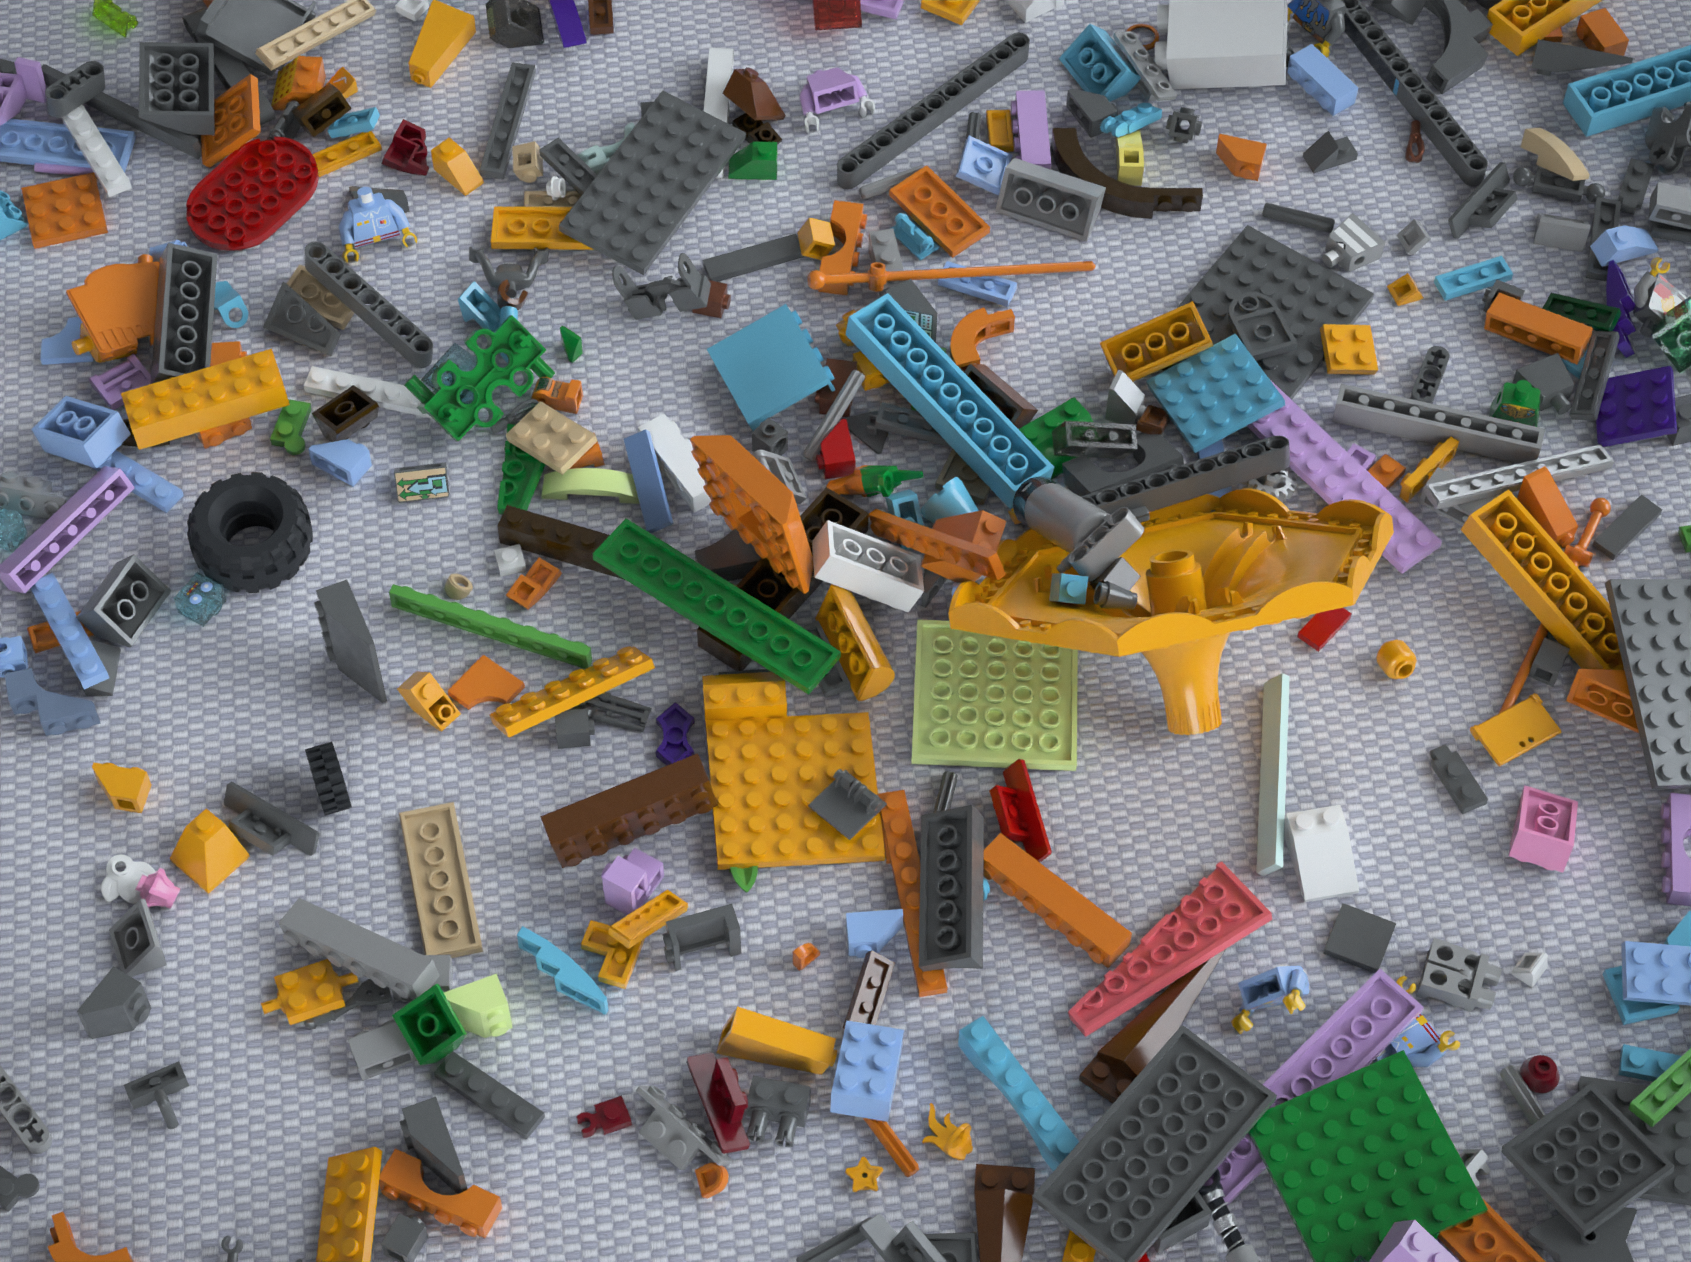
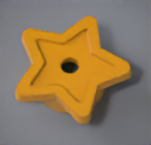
M863 1156L858 1166L847 1168L845 1173L853 1179V1192L869 1189L876 1192L878 1191L876 1179L884 1170L880 1166H871L867 1158ZM866 1173L867 1177L863 1178L862 1174Z

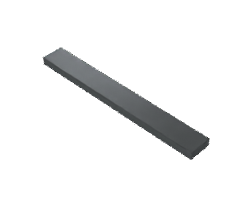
M43 64L41 67L45 84L48 86L66 76V74L48 65ZM103 92L84 103L198 160L202 156V148L197 138L139 118L138 109Z

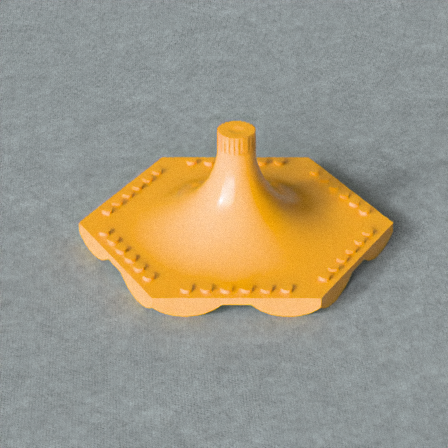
M1252 488L1233 490L1221 497L1205 494L1149 512L1150 519L1141 523L1144 527L1143 534L1120 556L1141 576L1130 590L1133 593H1137L1138 596L1137 604L1133 610L1100 608L1099 605L1094 604L1095 590L1091 587L1090 582L1087 584L1085 604L1050 601L1052 573H1060L1057 567L1069 553L1032 529H1029L1015 540L1003 539L1000 541L997 554L1006 573L1005 576L999 580L986 576L980 584L974 581H965L957 587L948 612L950 627L955 630L1117 657L1141 652L1149 662L1159 682L1164 700L1168 731L1179 735H1195L1209 732L1222 724L1218 673L1222 652L1231 632L1238 630L1247 631L1261 625H1274L1284 620L1306 618L1311 614L1354 605L1394 533L1392 516L1376 505L1354 499L1334 502L1324 507L1319 513L1292 511L1276 497ZM1073 566L1063 573L1079 575Z

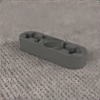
M1433 346L1428 349L1412 389L1410 399L1433 404L1450 357L1449 352L1445 348ZM1435 357L1440 358L1437 366L1433 365ZM1432 374L1437 380L1427 381L1423 375ZM1423 389L1427 390L1424 399L1420 398Z

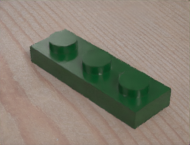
M1552 292L1542 308L1573 321L1583 323L1592 327L1594 331H1613L1621 316L1619 308Z

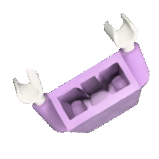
M832 68L825 71L817 70L813 74L808 75L807 84L803 86L800 93L803 115H806L805 131L809 133L810 124L816 125L817 131H819V119L813 115L814 113L819 114L857 103L859 100L861 102L860 115L865 118L867 114L866 109H869L873 115L875 103L873 100L866 98L867 93L860 79L855 75L847 74L840 68Z

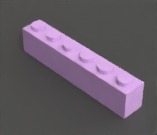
M104 466L0 564V579L10 591L25 594L135 488L120 468Z

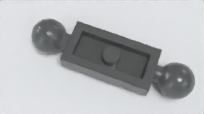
M1519 167L1513 174V180L1517 185L1526 186L1532 183V191L1577 202H1580L1582 195H1585L1590 202L1594 203L1597 197L1604 198L1605 189L1599 183L1585 186L1586 180L1572 181L1540 167L1537 168L1536 174H1532V171L1527 167Z

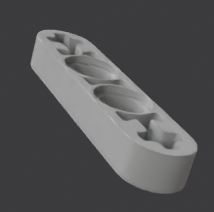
M0 1065V1094L6 1090L14 1092V1096L9 1102H0V1113L31 1153L41 1154L47 1151L52 1144V1137L48 1128ZM26 1111L30 1114L26 1122L22 1124L14 1122V1117L17 1113ZM34 1128L37 1135L42 1138V1141L40 1143L34 1141L29 1130Z

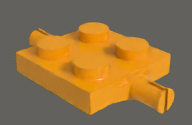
M324 959L275 976L274 979L278 988L277 998L261 1002L264 1015L281 1009L287 1015L289 1024L293 1025L328 1013L331 1010L345 1007L342 987L358 983L359 981L352 972L338 976L333 970L331 962L328 959Z

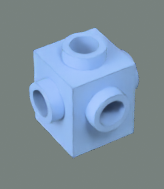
M22 636L0 638V677L5 678L4 674L28 669L27 649Z

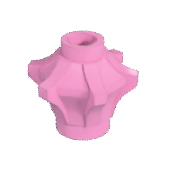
M159 868L157 872L148 875V877L142 875L135 890L140 892L141 899L146 900L148 908L165 906L171 909L180 888L174 886V883L168 879L164 869Z

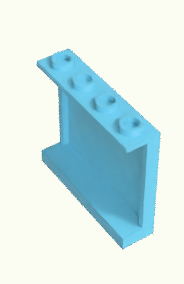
M786 304L707 349L752 431L760 426L761 422L826 385L830 387L832 392L835 391L831 383L835 379L828 365L824 368L822 367L820 362L824 361L820 351L817 347L811 348L810 343L814 341L807 329H800L799 325L803 322L796 310L791 312Z

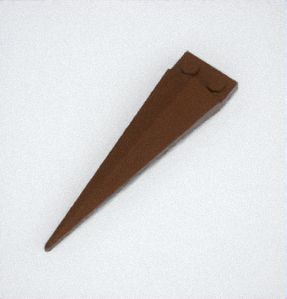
M1225 950L1171 984L1097 1052V1055L1081 1072L1079 1081L1113 1104L1181 1027Z
M976 1164L974 1203L980 1262H1022L1033 1204L1035 1168Z

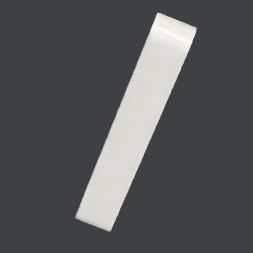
M709 48L704 112L728 123L730 99L722 93L733 73L734 48ZM724 168L716 177V179H723Z

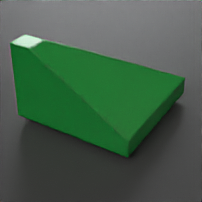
M561 326V343L569 362L573 363L583 354L582 339L565 326Z

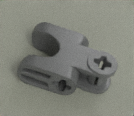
M1687 104L1684 107L1682 115L1676 121H1674V116L1665 106L1656 107L1652 112L1645 136V143L1648 149H1650L1649 160L1654 165H1659V169L1664 175H1672L1680 169L1686 147H1691V104Z

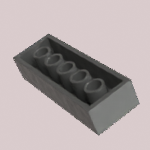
M168 243L163 251L159 264L150 384L210 367L218 254Z

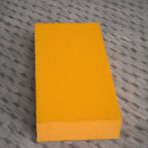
M986 110L989 145L1004 152H1013L1014 142L1010 110Z

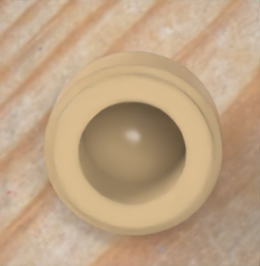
M451 574L445 583L447 596L454 600L466 598L473 589L470 580L461 574ZM457 583H462L465 585V587H462Z

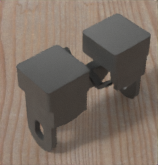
M685 253L679 255L678 273L681 278L673 280V276H667L663 280L636 286L621 265L615 266L612 270L614 285L624 298V303L635 320L662 315L663 311L667 310L665 299L668 294L680 312L704 308L708 304L711 283L705 274L698 272Z

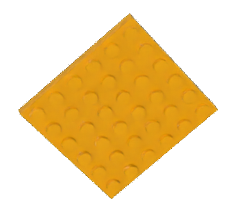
M869 712L800 715L779 718L705 720L710 784L718 806L712 808L717 870H727L730 867L744 869L752 866L764 868L885 861L880 812L849 840L808 807L835 780L833 776L838 769L842 771L847 770L874 794H878Z

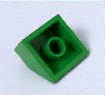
M435 984L392 1015L420 1065L439 1062L456 1050L467 1034L439 984Z

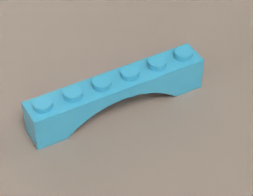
M981 1016L959 1030L958 1046L973 1066L988 1077L1010 1102L1031 1134L1043 1159L1054 1171L1079 1141L985 1017Z

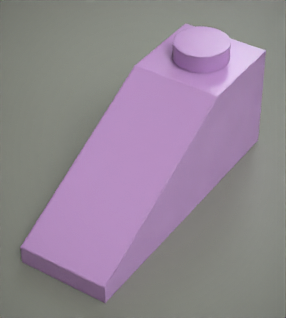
M0 73V126L20 113L28 97L21 75Z

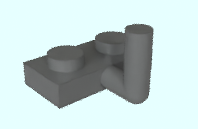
M179 1061L124 1085L134 1110L147 1106L156 1100L167 1128L174 1129L178 1126V1120L167 1095L177 1093L189 1086Z

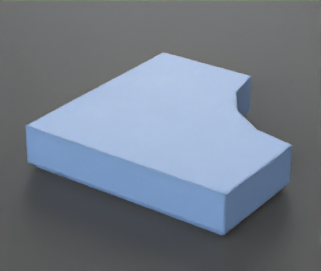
M79 317L68 318L66 326L60 333L53 337L42 339L40 358L42 365L93 362L94 358L90 352L76 355L72 348V341L80 338V325L82 321Z

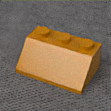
M773 672L702 676L705 720L787 717L785 680Z

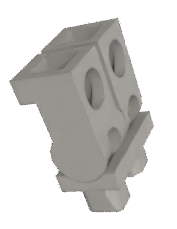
M1434 937L1427 953L1416 997L1425 1000L1428 997L1448 1002L1455 1007L1464 1008V1010L1472 1012L1475 1006L1490 1010L1494 1003L1496 992L1482 988V984L1484 982L1497 986L1502 968L1488 963L1490 957L1482 953L1479 955L1474 951Z

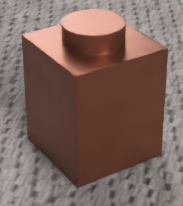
M709 280L711 287L707 306L693 309L692 313L722 318L724 309H729L731 295L728 294L727 284Z

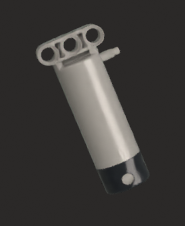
M1038 476L1028 479L1020 485L1013 499L1014 513L1020 522L1069 553L1061 561L1057 570L1060 573H1064L1073 566L1080 576L1088 577V582L1099 577L1144 532V527L1128 507L1119 508L1110 515L1050 478Z

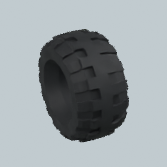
M251 472V475L232 474L231 478L224 481L219 479L211 484L208 492L203 491L194 503L195 507L189 513L187 536L192 556L198 568L204 572L206 578L217 585L222 584L223 588L239 592L241 589L246 590L248 593H259L260 589L269 587L272 590L279 587L281 581L284 579L290 580L297 574L299 566L304 565L310 554L313 531L307 506L295 488L293 489L290 485H287V482L272 475L268 478L262 472ZM261 526L273 530L271 536L259 544L236 546L229 543L236 533L248 527Z

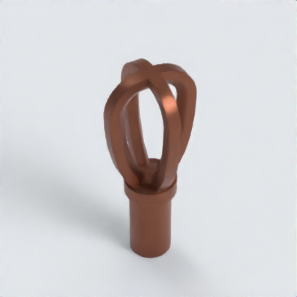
M1418 120L1411 122V134L1409 135L1405 154L1408 162H1421L1425 151L1424 141L1420 133L1421 123ZM1413 143L1417 144V156H1415L1412 152Z

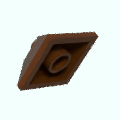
M749 67L734 69L722 94L754 120H784L785 113L766 82L758 76V72Z

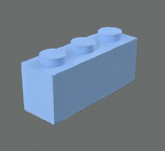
M1313 44L1290 56L1287 70L1289 76L1296 80L1306 93L1317 100L1320 106L1326 109L1332 116L1355 104L1358 87Z

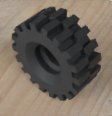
M332 741L305 749L324 815L352 808Z

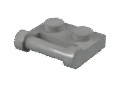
M757 450L752 453L761 464L793 492L797 504H801L807 499L790 458L765 450Z

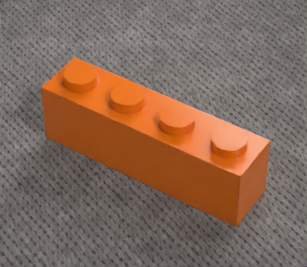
M1502 293L1497 295L1488 309L1484 326L1485 330L1550 355L1558 353L1562 359L1578 365L1588 349L1593 331L1592 327L1583 323L1573 321Z

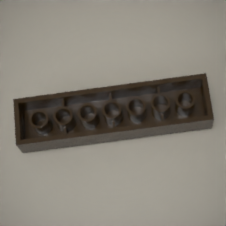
M827 487L800 515L812 556V541L827 520L863 534L868 532L869 513ZM765 557L758 561L736 587L790 619L823 581L814 577L813 566L809 592L803 594L797 587L792 588L789 585L785 575L781 572L779 574L776 573L769 560ZM700 626L697 628L698 647L732 669L743 671L752 661L751 658Z

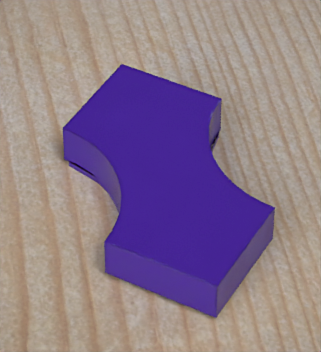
M676 702L656 718V724L661 728L664 736L661 745L655 753L656 757L666 766L694 755V750L687 741V734L695 723V718Z

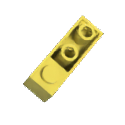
M1139 129L1118 138L1115 137L1117 181L1133 186H1142L1144 171V152Z

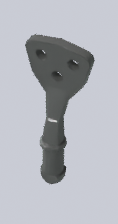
M368 979L359 986L351 998L344 1002L345 1007L307 1019L304 1022L305 1027L316 1029L317 1026L326 1022L335 1021L338 1017L359 1005L375 1006L389 1003L392 1000L389 987L381 988L372 979Z

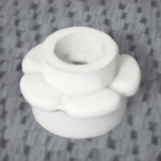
M553 176L547 182L546 191L549 196H552L553 200L565 197L566 182L564 178Z

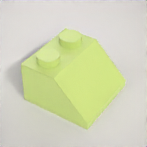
M497 974L444 992L464 1030L487 1038L490 1036H501L513 1028L508 1002Z

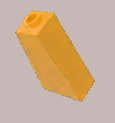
M437 0L431 2L408 63L411 80L432 88L476 33L474 15Z
M738 1006L722 1028L716 1051L720 1055L820 1075L829 1066L832 1067L837 1057V1050L834 1049L836 1038Z

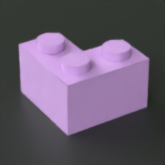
M636 848L632 850L629 856L625 855L623 858L617 856L612 864L608 863L605 866L601 875L605 904L625 915L644 905L664 877L663 863Z

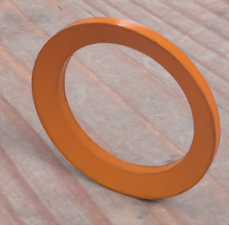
M1136 24L1127 29V31H1132L1143 27L1150 29L1154 33V41L1143 45L1146 50L1153 49L1155 43L1159 42L1158 31L1150 25Z

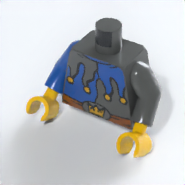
M1292 0L1287 5L1288 22L1290 21V14L1293 13L1292 18L1321 43H1316L1314 46L1319 51L1321 50V53L1327 58L1330 53L1329 46H1333L1345 31V3L1341 0Z

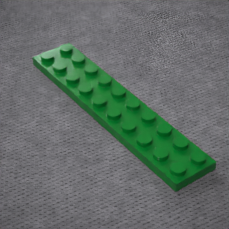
M626 518L593 553V560L808 695L841 658V651Z

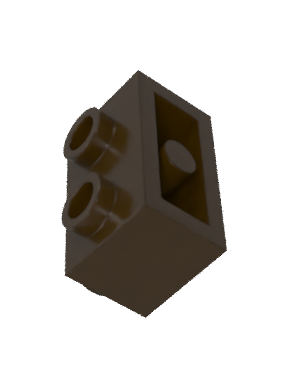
M328 83L291 112L304 131L315 137L336 120L343 117L352 108L340 90Z

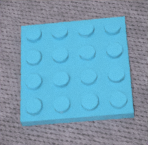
M1236 334L1146 380L1149 390L1169 415L1171 421L1194 453L1285 406V400Z

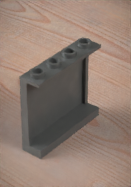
M213 0L201 17L195 35L209 43H213L214 46L272 77L276 70L281 71L285 64L271 71L255 54L257 48L314 19L317 13L313 12L317 2L313 1L310 7L306 8L293 0Z

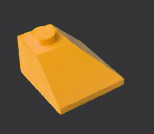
M206 808L185 827L169 859L209 894L244 863L250 855L226 824Z

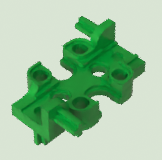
M510 315L495 331L492 332L489 329L475 330L463 340L465 345L476 355V365L472 370L462 371L454 362L448 359L446 362H442L432 374V384L436 388L434 391H431L415 374L404 384L421 402L416 408L422 414L431 416L456 442H459L473 426L478 428L491 427L504 415L501 409L492 401V392L497 386H507L517 397H521L533 384L534 376L532 371L539 378H552L555 374L540 357L546 349L513 315ZM480 335L485 336L488 343L485 349H481L477 345V338ZM499 353H504L508 357V364L503 368L495 363V357ZM445 371L452 375V382L449 386L444 385L441 380V376ZM517 371L522 373L524 377L523 383L520 386L515 384L513 376ZM464 389L470 390L473 394V400L469 404H464L460 400V393ZM481 408H485L489 414L485 422L480 421L478 418V412Z

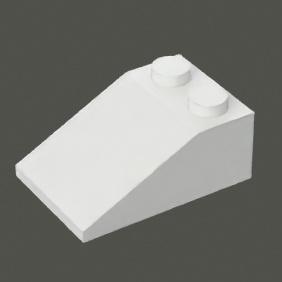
M1341 805L1287 813L1284 821V837L1304 902L1359 893L1349 831Z

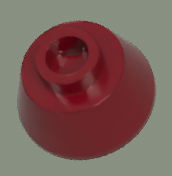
M1537 1055L1530 1057L1520 1067L1519 1074L1532 1092L1548 1093L1554 1090L1559 1083V1070L1556 1063L1548 1056Z

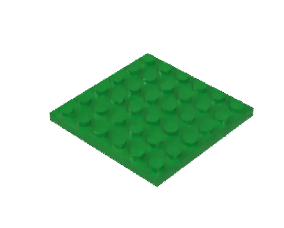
M1404 1050L1268 1109L1249 1131L1313 1262H1369L1395 1222L1416 1220L1431 1236H1434L1477 1217L1488 1210Z

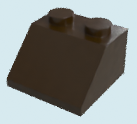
M353 385L314 411L312 415L323 436L330 442L346 440L359 429L367 427L371 421L378 417L379 405L375 400Z

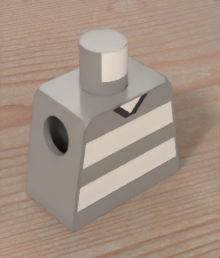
M1352 213L1329 234L1325 248L1326 253L1322 256V260L1329 268L1338 263L1346 271L1351 272L1379 260L1382 257L1385 241Z

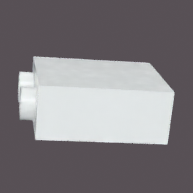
M1169 0V4L1158 5V33H1168L1167 41L1155 43V63L1160 71L1168 70L1169 82L1173 89L1285 85L1287 0Z

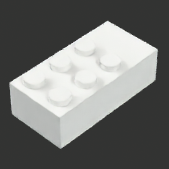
M829 520L826 521L812 541L814 577L906 612L911 610L924 592L921 556Z

